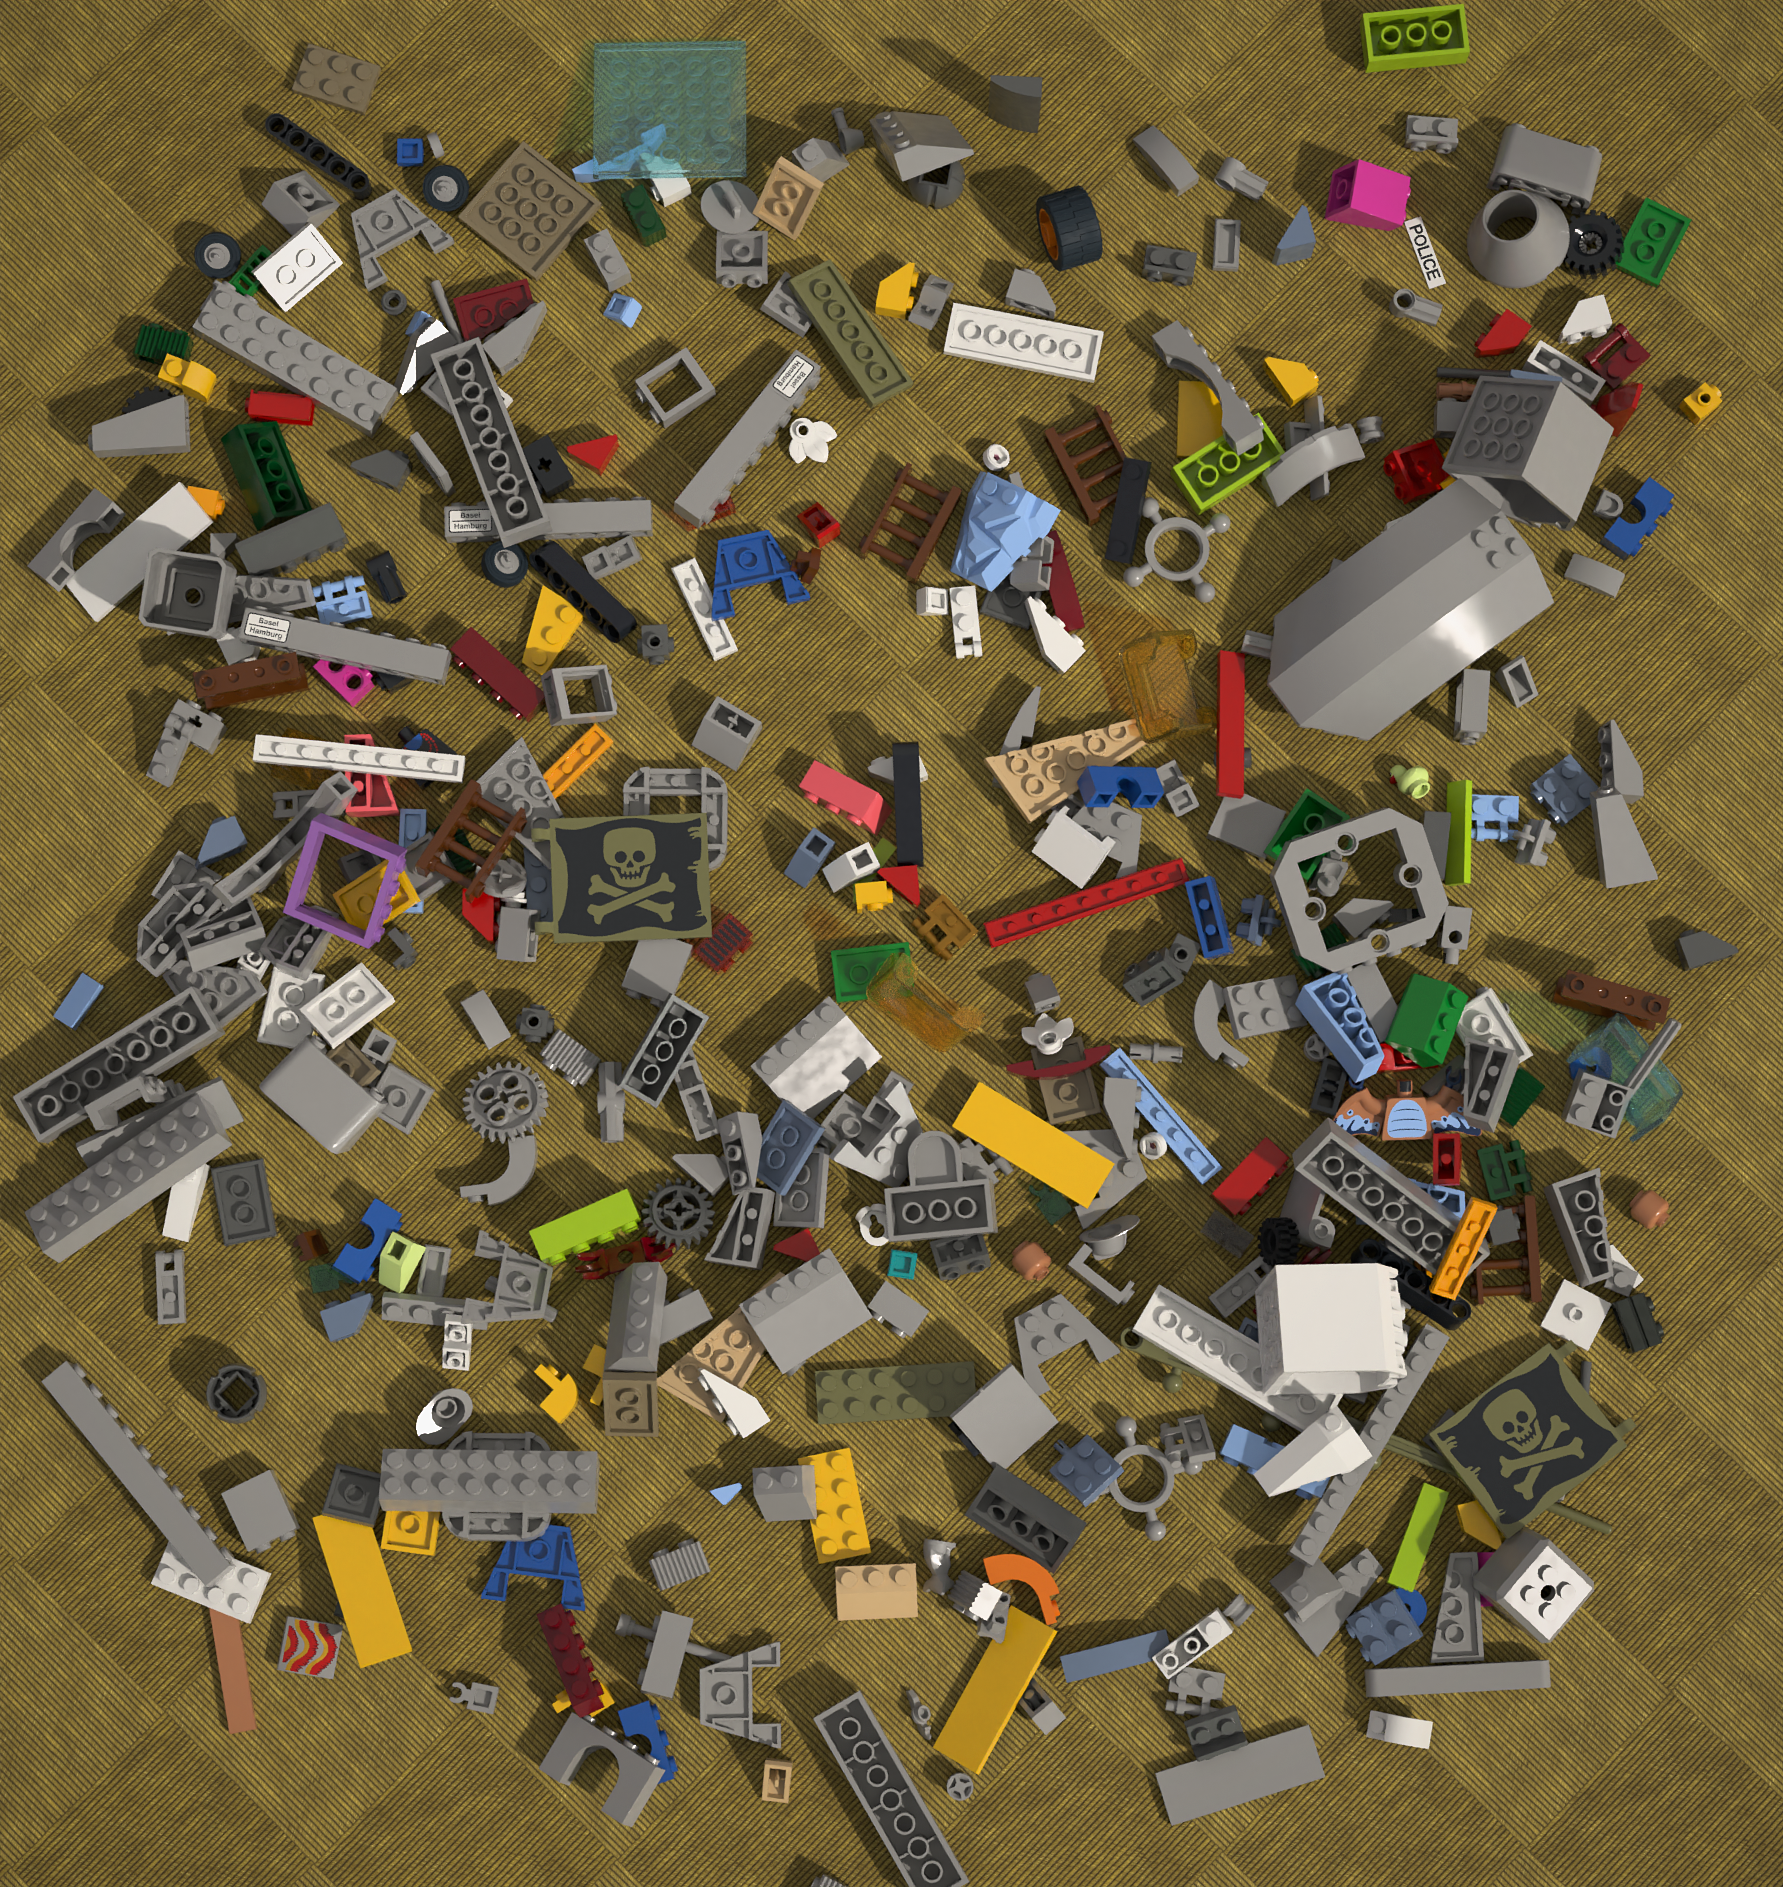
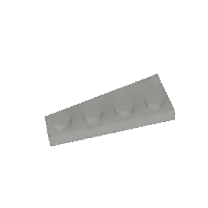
M236 574L229 623L242 621L245 608L253 609L254 606L265 607L269 609L270 613L276 614L279 611L286 612L316 605L310 579Z
M1367 1548L1363 1549L1333 1574L1344 1587V1590L1307 1620L1302 1622L1291 1608L1283 1614L1316 1657L1320 1655L1383 1571L1382 1566Z
M1477 1552L1449 1553L1429 1663L1484 1661L1480 1593L1473 1587V1577L1478 1573Z

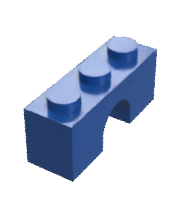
M1649 477L1630 502L1640 512L1641 522L1630 524L1618 517L1602 538L1600 544L1623 561L1626 560L1629 554L1634 557L1643 546L1639 542L1644 535L1650 537L1658 526L1655 523L1658 516L1665 517L1673 505L1670 501L1674 494Z
M1087 766L1077 781L1086 807H1109L1118 792L1126 796L1131 808H1154L1164 794L1156 768Z
M375 1198L359 1222L370 1230L372 1234L371 1245L365 1249H357L347 1243L333 1264L332 1269L357 1284L362 1279L367 1282L375 1269L371 1264L376 1257L380 1258L387 1238L392 1231L397 1233L403 1223L399 1221L402 1214Z
M647 1700L619 1710L618 1714L626 1737L634 1734L645 1735L652 1745L650 1755L660 1760L658 1766L666 1770L658 1784L674 1779V1772L678 1771L674 1756L668 1755L666 1746L670 1745L665 1729L660 1731L657 1720H660L661 1716L657 1704L652 1705L651 1701Z

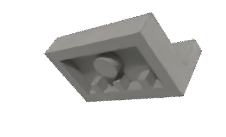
M1407 115L1404 148H1411L1412 151L1422 152L1426 149L1436 150V152L1441 154H1447L1451 151L1455 152L1458 145V119Z

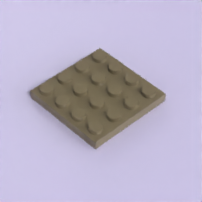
M523 141L458 218L463 224L537 282L597 213L602 204Z

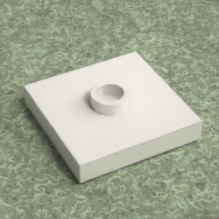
M1563 1279L1539 1327L1566 1341L1572 1340L1577 1347L1588 1351L1612 1304Z

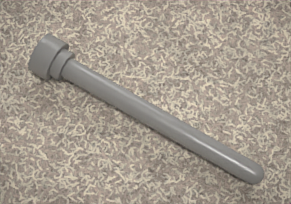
M621 1614L615 1634L623 1637L634 1634L654 1641L656 1632L650 1628L635 1624L636 1621L631 1619L632 1616ZM688 1642L685 1651L714 1662L733 1657Z

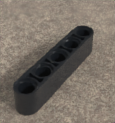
M274 113L267 117L265 127L270 139L354 199L363 201L370 197L372 186L365 172L284 115ZM277 125L284 126L280 132L272 131ZM298 139L304 140L301 146H293L294 141ZM316 154H325L323 159L319 161L313 160ZM339 167L345 168L342 174H333L335 169ZM357 182L365 183V186L361 189L353 188Z
M549 540L530 554L529 560L532 567L608 640L618 643L637 628L635 617L558 543Z
M918 741L892 742L897 867L912 865L924 867Z
M1365 1239L1352 1252L1350 1257L1352 1264L1378 1263L1398 1269V1275L1395 1278L1389 1279L1397 1280L1400 1298L1445 1329L1457 1330L1471 1316V1307L1464 1299L1457 1295L1456 1299L1452 1300L1431 1293L1429 1287L1433 1278L1376 1240Z

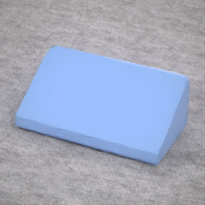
M82 973L53 1017L76 1031L104 989V986Z

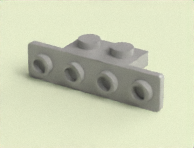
M1316 395L1304 401L1305 423L1288 422L1284 424L1286 451L1324 430V406L1321 395ZM1328 472L1310 482L1311 500L1317 501L1329 495L1330 482Z

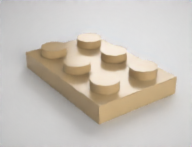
M781 156L777 160L752 214L795 241L800 235L824 183Z

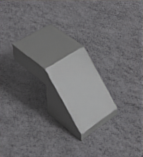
M931 274L924 283L919 300L911 311L908 321L932 330L940 318L954 283Z
M210 533V554L200 555L226 559L236 549L235 544L240 542L241 539L237 533Z
M373 1028L361 1049L381 1071L368 1085L370 1088L376 1087L389 1064L397 1040Z
M891 1070L879 1092L873 1097L862 1115L863 1119L881 1130L895 1116V1112L880 1098L882 1093L894 1079L903 1084L907 1096L915 1084L894 1070Z

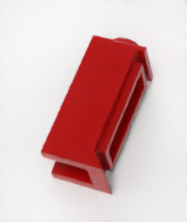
M252 389L250 398L246 397L245 413H248L251 421H277L279 424L313 426L315 405L312 399L308 397L304 398L303 395L258 391L255 394Z

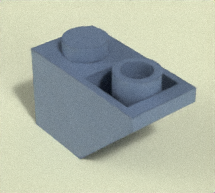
M813 827L797 849L784 875L805 889L834 850L835 842Z
M365 1291L350 1295V1301L341 1304L340 1300L325 1305L326 1309L320 1311L330 1342L335 1343L359 1334L375 1300L373 1294H366Z

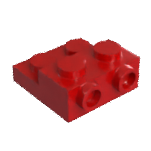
M1434 438L1392 451L1384 458V472L1387 476L1392 477L1395 483V496L1398 499H1402L1404 505L1444 490L1440 484L1450 476L1442 469L1444 459Z

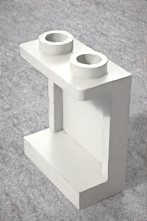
M1064 806L1059 812L1054 810L1048 817L1046 823L1049 826L1046 830L1042 828L1035 837L1034 841L1037 844L1032 852L1082 889L1092 879L1116 842L1109 836L1101 842L1066 815L1069 808Z

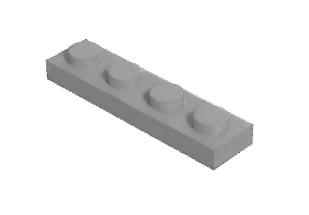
M384 1292L382 1297V1320L445 1326L446 1314H463L465 1300ZM489 1322L475 1323L472 1329L487 1330Z

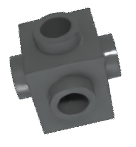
M667 624L641 626L642 639H637L638 654H643L644 662L649 661L651 665L664 664V660H670V652H674V637H669Z
M530 1004L529 1008L522 1009V1014L517 1015L516 1029L520 1030L519 1034L525 1038V1041L541 1043V1040H548L549 1033L553 1034L555 1018H551V1013L545 1010V1006ZM531 1018L539 1019L537 1026H530Z

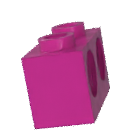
M319 660L313 666L316 672L352 708L374 687L373 682L370 680L373 675L367 669L343 664L340 670L332 671L331 664L333 662ZM352 679H361V684L358 688H349V682Z

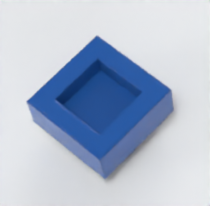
M397 139L398 166H424L423 139Z

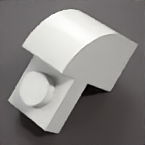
M1371 1710L1366 1737L1429 1749L1433 1722Z

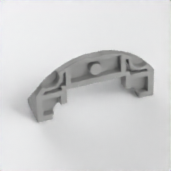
M1344 424L1338 429L1335 426L1324 429L1293 446L1280 456V460L1276 464L1268 467L1262 473V485L1277 507L1281 506L1302 487L1324 473L1346 463L1365 458L1354 428L1351 424Z

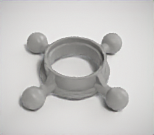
M1146 497L1142 516L1150 518L1155 525L1148 534L1145 543L1147 563L1139 568L1135 566L1127 568L1123 575L1124 582L1130 587H1137L1143 582L1144 576L1152 571L1170 581L1190 579L1195 586V597L1197 600L1203 603L1210 602L1215 596V588L1212 584L1204 582L1199 572L1204 568L1209 557L1210 547L1207 537L1215 532H1226L1230 527L1229 517L1224 513H1216L1210 519V524L1203 528L1186 518L1173 517L1163 520L1158 513L1159 504L1157 500L1152 497ZM1171 530H1181L1189 533L1196 540L1199 547V558L1190 569L1182 572H1173L1165 569L1158 563L1154 554V544L1163 533Z
M1123 1416L1117 1420L1115 1428L1117 1433L1124 1437L1126 1448L1114 1457V1460L1121 1465L1123 1461L1133 1455L1141 1454L1152 1457L1162 1468L1164 1474L1163 1487L1154 1499L1139 1503L1129 1500L1121 1493L1116 1478L1091 1503L1096 1502L1100 1495L1111 1492L1113 1498L1124 1508L1135 1512H1145L1148 1522L1145 1526V1534L1148 1539L1159 1541L1165 1536L1166 1527L1163 1522L1158 1520L1155 1509L1160 1507L1169 1498L1174 1486V1475L1182 1472L1195 1475L1201 1471L1203 1463L1189 1464L1188 1457L1186 1456L1183 1457L1179 1468H1172L1170 1462L1167 1461L1166 1456L1161 1451L1148 1445L1136 1444L1134 1437L1137 1429L1136 1422L1132 1417Z

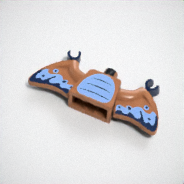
M1452 1066L1447 1067L1445 1071L1446 1084L1441 1086L1436 1095L1425 1098L1422 1094H1413V1085L1410 1079L1397 1080V1094L1385 1095L1384 1099L1375 1098L1370 1094L1368 1088L1363 1086L1364 1079L1355 1083L1347 1074V1081L1357 1091L1353 1092L1342 1102L1336 1112V1116L1333 1118L1336 1124L1352 1136L1367 1134L1380 1137L1382 1141L1432 1139L1433 1134L1452 1131L1472 1136H1480L1482 1134V1129L1469 1126L1463 1116L1464 1096L1453 1089V1086L1459 1084L1462 1079L1461 1070H1459L1456 1077H1450Z

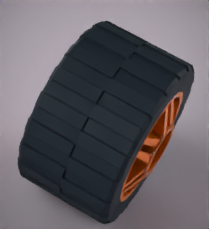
M1079 185L1040 196L1037 199L1036 218L1045 252L1056 270L1064 271L1098 261L1101 258L1103 243L1099 221L1092 201L1083 187Z

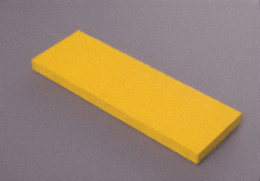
M981 1082L977 1084L952 1125V1128L1086 1209L1090 1206L1115 1164Z
M323 1515L313 1517L314 1527L360 1669L412 1652L373 1528Z
M1012 1605L1008 1610L1004 1641L1000 1644L992 1639L933 1746L937 1751L978 1775L1057 1633L1056 1630Z

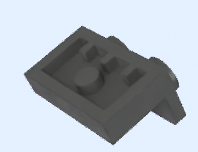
M1147 245L1141 277H1146L1151 282L1170 281L1173 285L1180 287L1187 286V284L1192 285L1197 253Z
M1166 947L1159 951H1152L1146 959L1138 964H1131L1125 970L1123 986L1141 1007L1181 984L1184 980L1181 972L1168 959L1169 950Z
M983 1234L942 1238L930 1242L941 1281L954 1280L960 1275L971 1272H981L991 1266Z
M1235 1704L1184 1721L1191 1748L1198 1762L1212 1759L1229 1751H1236L1248 1745Z

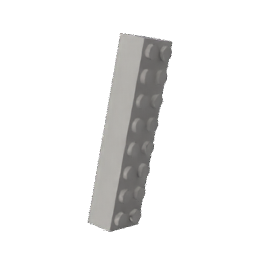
M220 284L192 326L196 336L295 394L312 399L314 405L370 438H373L398 397L397 388Z
M479 337L430 354L503 547L506 548L552 531L546 509Z
M191 986L13 1096V1099L37 1141L48 1144L89 1118L84 1106L138 1076L157 1077L226 1033L201 990Z
M196 1094L25 1211V1215L42 1252L60 1263L226 1150L232 1143L213 1105L199 1094Z
M1328 1117L1292 1154L1295 1169L1435 1275L1461 1219ZM1485 1237L1466 1277L1490 1255Z
M383 1449L379 1502L382 1511L597 1514L600 1468L598 1452Z
M861 1690L856 1691L814 1716L813 1719L908 1886L961 1887L968 1883L969 1878Z

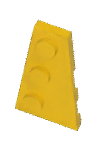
M544 585L541 589L522 659L524 666L540 676L550 670L585 618L571 603Z

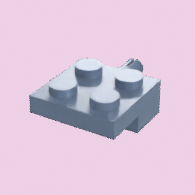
M1088 1434L1072 1448H1069L1063 1440L1057 1441L1059 1445L1057 1443L1054 1444V1449L1062 1455V1458L1049 1472L1054 1480L1071 1496L1073 1495L1085 1508L1124 1472L1122 1466Z

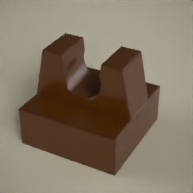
M812 547L809 552L797 551L796 559L791 561L790 570L801 575V582L807 584L812 582L819 570L822 550Z
M320 1229L303 1232L296 1236L297 1239L293 1242L294 1248L300 1246L303 1255L299 1257L300 1262L319 1258L330 1253Z

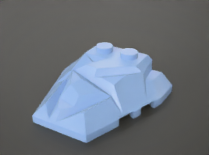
M980 471L968 493L950 571L992 592L1014 569L1012 564L1021 555L1026 557L1031 552L1029 547L1037 538L1043 539L1049 533L1061 510L1025 489L989 472Z

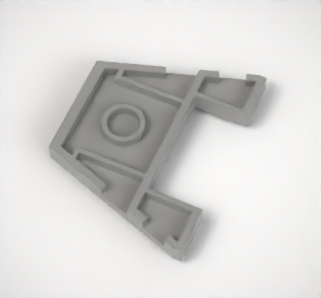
M396 189L351 213L364 282L368 292L388 281L376 258L420 233L424 235L434 254L455 244L453 238L448 233L446 234L434 221L426 217Z
M1113 801L1109 807H1086L1084 805L1072 820L1101 842L1107 836L1116 842L1107 855L1122 862L1116 878L1137 872L1142 814Z
M894 1079L880 1096L896 1114L862 1154L849 1141L843 1139L828 1157L835 1162L896 1188L909 1176V1148L912 1142L924 1132L903 1084Z
M1113 1129L1063 1131L1068 1136L1115 1163L1098 1191L1099 1198L1094 1199L1088 1209L1081 1205L1074 1207L1083 1230L1087 1229L1147 1179L1138 1152L1137 1155H1132L1130 1161H1126Z
M480 1230L474 1255L501 1261L494 1302L489 1303L466 1298L461 1324L543 1318L553 1267L524 1252L521 1254L509 1248V1244L502 1240L498 1242L490 1238L489 1233Z
M1062 1294L1014 1318L1024 1380L1037 1396L1050 1390L1038 1365L1070 1347L1086 1340L1099 1364L1120 1353V1350Z
M775 1641L699 1668L700 1724L742 1736L752 1741L761 1742L771 1747L781 1748V1723H753L752 1668L780 1667V1641Z

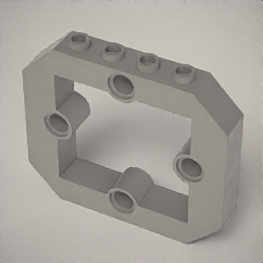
M1387 807L1285 842L1269 875L1296 955L1328 971L1337 972L1338 975L1352 971V966L1362 963V966L1377 962L1376 957L1386 954L1387 957L1402 953L1401 948L1411 945L1413 949L1427 944L1426 939L1434 936L1449 905L1423 825ZM1391 830L1402 861L1394 868V880L1400 886L1411 888L1420 916L1382 930L1370 928L1360 938L1326 949L1318 926V922L1326 914V905L1321 899L1308 896L1298 862L1329 851L1343 856L1351 855L1357 850L1360 840ZM1345 835L1349 843L1342 850L1338 846V839L1340 836ZM1411 867L1414 871V878L1407 882L1404 879V871ZM1313 902L1316 906V912L1313 916L1309 917L1305 913V907L1308 903ZM1380 935L1382 943L1380 947L1374 949L1371 945V940L1373 936Z

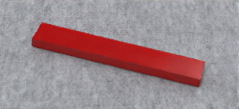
M1220 650L1217 654L1216 796L1241 799L1244 796L1245 654Z

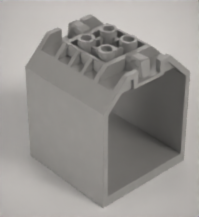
M1480 376L1442 469L1455 480L1463 479L1498 507L1507 518L1529 527L1540 528L1541 524L1556 526L1559 530L1570 531L1577 521L1614 428L1561 381Z

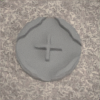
M507 858V861L499 860L485 881L486 887L483 892L498 898H509L518 895L526 886V870L513 859ZM476 867L474 878L476 877L481 867Z

